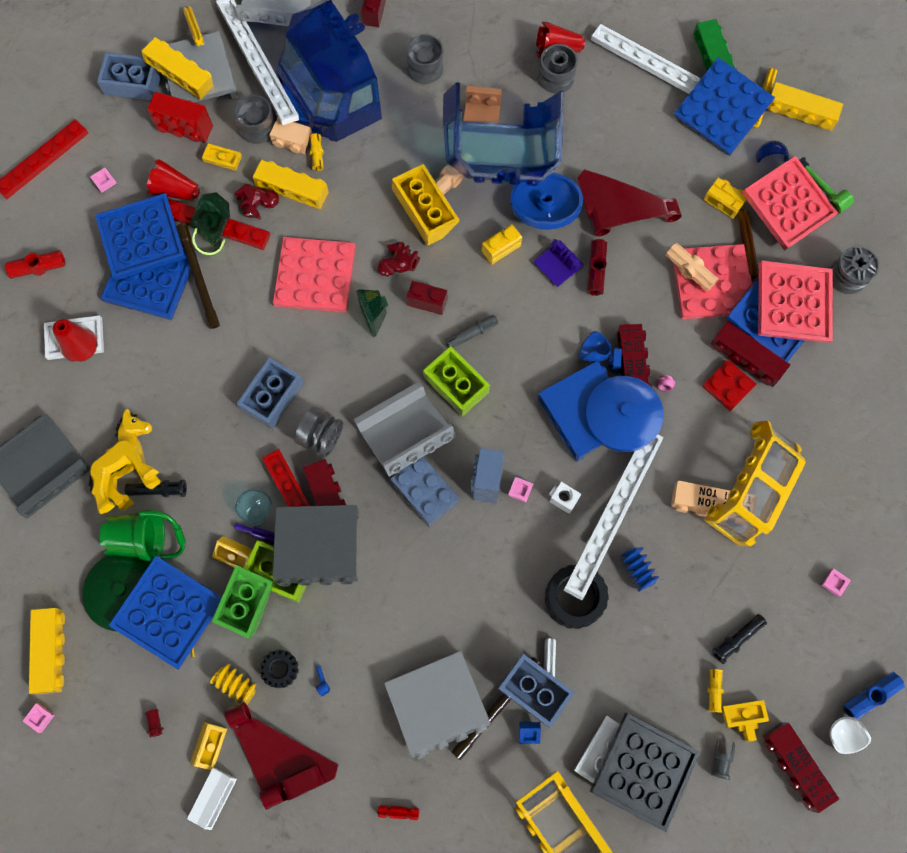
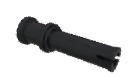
M184 479L180 480V482L164 480L154 489L147 488L145 484H126L124 491L125 495L128 496L162 495L166 498L170 495H180L185 497L187 484Z
M757 614L733 636L726 637L720 646L711 650L715 658L720 663L725 664L727 662L726 659L733 653L740 651V646L767 625L766 619L762 615Z

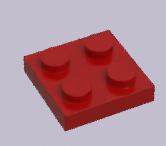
M728 359L702 387L731 412L757 384Z

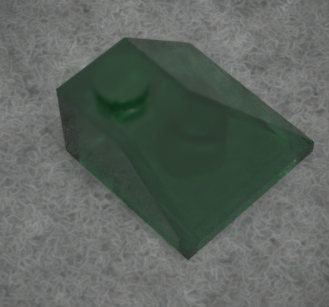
M217 192L202 194L190 221V225L194 229L198 228L197 232L213 246H217L230 217L229 202Z
M359 289L356 291L359 305L371 334L375 337L387 314L386 307L388 303L385 296L381 297L379 290Z

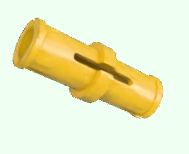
M317 133L310 135L312 169L314 171H321L324 169L322 158L324 150L321 146V135L318 134L317 138Z
M709 669L710 680L709 688H707L709 693L708 712L722 713V694H724V689H722L723 670Z

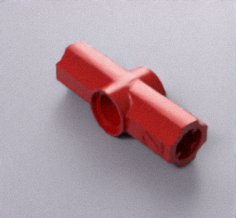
M61 250L41 255L30 253L23 259L6 262L5 270L10 279L30 274L41 276L48 270L65 267L66 261Z

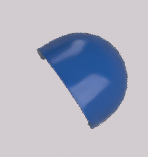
M593 331L582 344L579 359L591 363L604 361L612 352L609 341L598 331Z

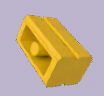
M718 177L706 193L704 201L734 219L745 205L747 199L742 194V189H736L731 186L729 181Z
M511 224L505 230H501L482 242L481 252L492 265L521 247L522 236L514 225Z

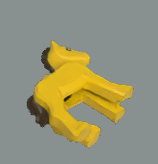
M129 409L124 411L123 417L115 428L117 432L115 436L118 443L106 450L105 454L100 456L91 466L88 486H90V492L96 499L98 512L101 515L108 513L115 507L114 503L109 501L108 498L112 499L120 510H126L133 505L134 501L128 495H122L117 490V479L131 471L136 470L145 486L149 489H154L160 484V479L156 476L159 472L145 463L143 449L137 437L149 434L152 431V426L148 422L138 419L137 414H133Z

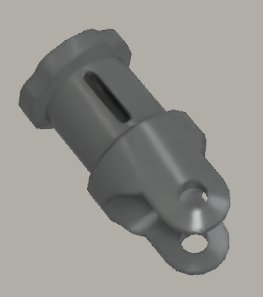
M718 739L714 754L716 758L714 771L711 772V776L730 780L729 769L731 762L734 760L735 742H733L731 753L726 755L719 752L720 739Z

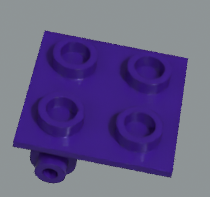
M555 239L551 243L552 247L535 259L533 263L559 287L580 270L584 264L561 240Z

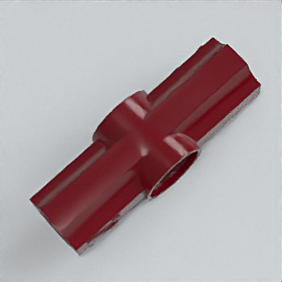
M596 239L591 242L587 293L592 296L603 295L605 269L607 266V242L604 239ZM594 266H599L601 269H596Z

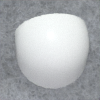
M842 717L836 720L830 728L831 742L836 751L841 754L858 752L867 747L871 742V736L864 724L854 717Z

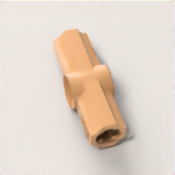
M463 153L452 165L445 166L439 177L435 180L443 195L451 188H456L461 183L463 176L475 166V162L469 154Z
M678 243L674 244L665 256L679 267L681 274L685 278L693 279L705 291L710 290L718 281V278L704 266V262L699 256L691 255Z

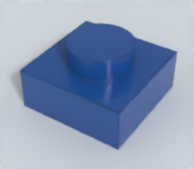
M614 348L612 355L610 354L608 357V366H611V372L618 373L620 370L622 349Z
M519 722V744H540V722Z

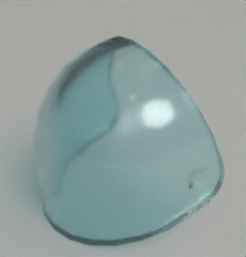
M255 489L243 492L235 504L237 515L243 521L252 525L263 524L272 508L270 497L263 491Z

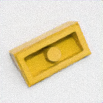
M222 536L216 542L212 558L233 568L236 565L245 568L253 549Z
M204 722L190 764L212 770L215 767L227 728Z

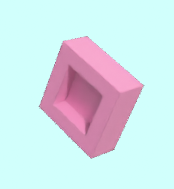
M106 168L90 176L101 193L117 184Z
M515 477L508 496L526 503L533 483Z
M833 568L821 586L836 597H841L851 580Z
M36 703L23 722L36 732L42 733L55 715L41 704Z

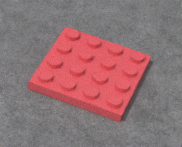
M796 156L742 191L744 197L784 251L838 214Z
M283 237L273 305L276 307L347 313L356 248L355 243Z
M744 244L685 248L691 255L699 256L703 260L704 266L718 278V281L710 290L705 291L693 279L685 278L681 274L679 267L673 263L682 319L727 316L752 285Z
M761 261L759 263L758 336L824 343L832 342L833 269Z

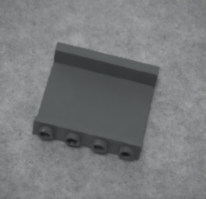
M46 414L34 419L32 424L21 429L15 437L5 441L0 447V484L17 505L16 511L19 515L27 519L91 470L55 422Z
M357 505L276 507L273 580L279 586H290L291 583L308 586L314 582H320L321 585H331L332 582L349 585L353 581H358L356 554L359 511Z

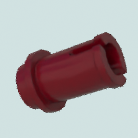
M158 709L145 712L149 730L147 734H149L150 738L162 735V730H164L161 727Z

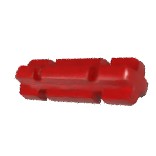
M379 805L378 817L386 818L389 816V818L406 820L410 818V820H418L419 808L411 807L408 809V807L401 806L388 807V805Z

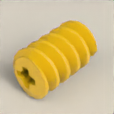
M229 663L221 667L212 677L210 684L216 682L215 687L217 689L222 688L224 694L229 692V698L235 697L236 703L245 702L248 705L256 693L255 687L257 683L254 682L249 686L250 678L242 681L244 674L241 673L235 676L237 669L234 668L232 671H229L231 665Z

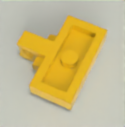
M764 700L722 707L726 728L738 727L739 732L743 731L745 742L757 740L754 730L758 729L757 723L769 721Z

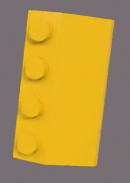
M424 164L392 179V191L427 246L443 239L459 223V218Z

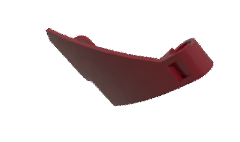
M585 169L577 178L588 218L591 220L594 234L597 237L607 235L612 227L657 217L665 218L667 222H675L682 217L677 199L675 198L662 199L632 185Z
M245 702L224 711L226 721L229 727L237 734L261 790L259 795L266 810L284 801L292 800L335 779L338 764L253 718Z

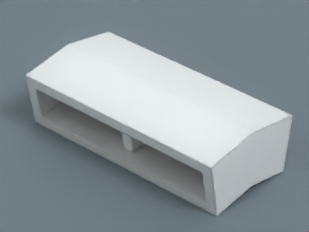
M213 768L187 819L203 829L212 830L237 779L218 768Z

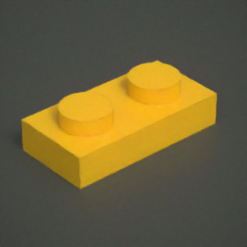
M209 143L202 156V160L205 163L233 171L237 170L242 158L240 152Z

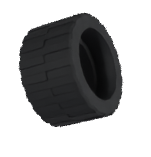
M568 565L565 568H561L553 575L545 590L544 599L546 609L550 613L551 618L558 622L559 625L569 629H580L597 621L603 615L609 600L608 587L604 582L605 580L596 572L590 584L595 594V602L587 614L573 616L566 613L560 607L557 599L558 589L564 581L570 579L576 565Z

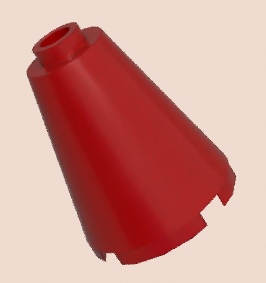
M542 21L543 27H539L536 46L539 47V52L536 51L538 57L541 58L543 51L555 44L569 46L575 53H580L584 49L585 39H583L581 34Z
M158 159L155 162L158 166L156 169H151L146 187L150 190L147 193L151 195L166 193L167 197L189 201L198 198L200 189L197 183L163 160Z
M60 319L54 323L53 333L59 350L66 359L72 362H83L93 356L97 349V337L92 330L67 319Z

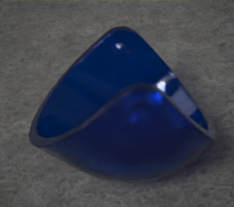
M768 141L758 149L756 161L760 163L766 156L782 154L784 155V161L787 162L789 160V151L786 145L780 141Z

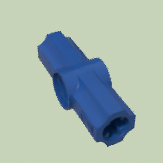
M891 672L870 687L864 688L861 693L844 703V711L849 717L859 719L875 707L883 705L887 699L904 689V681L895 672ZM872 691L877 695L876 701H873L871 698Z

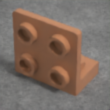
M467 86L463 128L496 132L502 89Z

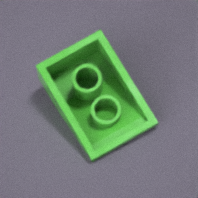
M236 565L212 622L248 639L254 636L263 618L274 581Z

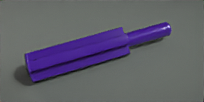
M238 523L235 524V529L249 533L253 538L274 544V532L258 527L250 528Z

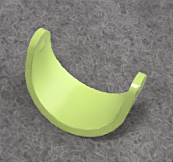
M195 228L192 241L195 249L199 253L206 256H212L217 254L222 249L225 243V239H223L221 247L215 252L207 253L200 250L195 243V234L197 233L198 229Z

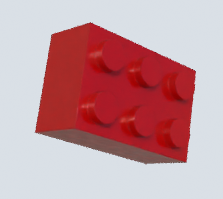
M155 92L147 108L154 125L162 133L167 132L180 138H189L194 142L206 143L213 127L205 105Z

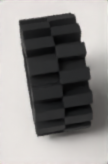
M275 650L274 652H269V655L264 656L263 662L260 663L261 669H259L262 674L261 678L265 681L264 683L274 688H285L291 685L294 679L296 680V675L299 673V665L291 653L284 650ZM277 661H283L287 666V671L282 677H275L272 673V666Z

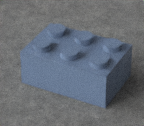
M106 52L97 83L104 95L151 100L154 93L157 92L161 73L145 63L143 57Z
M269 357L239 399L237 405L242 412L273 430L303 386V379L299 374Z
M480 448L479 454H475L470 494H474L473 500L497 503L504 451Z
M424 457L403 468L391 478L392 485L429 527L459 503V497Z
M525 654L518 658L497 688L548 728L552 727L575 694L574 691Z

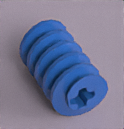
M635 547L619 556H626L622 563L630 564L626 568L627 571H634L630 578H637L634 585H641L638 592L654 585L659 576H652L655 569H648L651 561L644 562L647 554L640 555V552L644 549L643 547Z

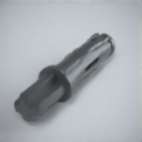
M491 315L480 322L476 321V324L446 338L445 341L449 347L454 348L479 334L483 335L484 331L498 325V320L496 316Z

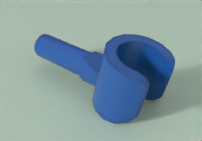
M320 665L316 669L321 684L316 686V690L319 695L324 696L329 693L330 687L325 681Z

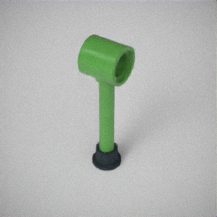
M805 157L799 160L816 184L831 198L829 201L838 212L837 215L854 204V198L849 191L841 190L836 193L809 167Z

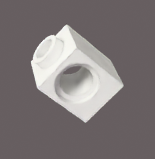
M561 482L559 486L555 485L549 494L552 496L550 503L570 514L581 493ZM559 494H567L569 500L562 501L559 498Z

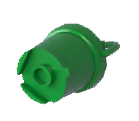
M156 509L144 510L136 514L107 516L105 519H109L108 522L102 523L100 527V545L106 546L107 551L103 552L108 556L135 557L143 561L152 562L155 556H159L162 559L177 558L185 550L186 540L181 526L170 515L159 512ZM163 518L173 525L177 542L180 545L179 550L172 554H162L165 543Z

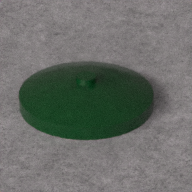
M107 555L91 568L83 585L82 599L84 608L93 622L104 629L118 632L111 628L109 624L151 562L135 557Z

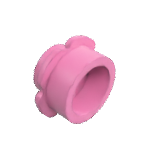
M668 375L658 378L657 381L658 388L666 392L672 391L673 386L676 385L673 378Z

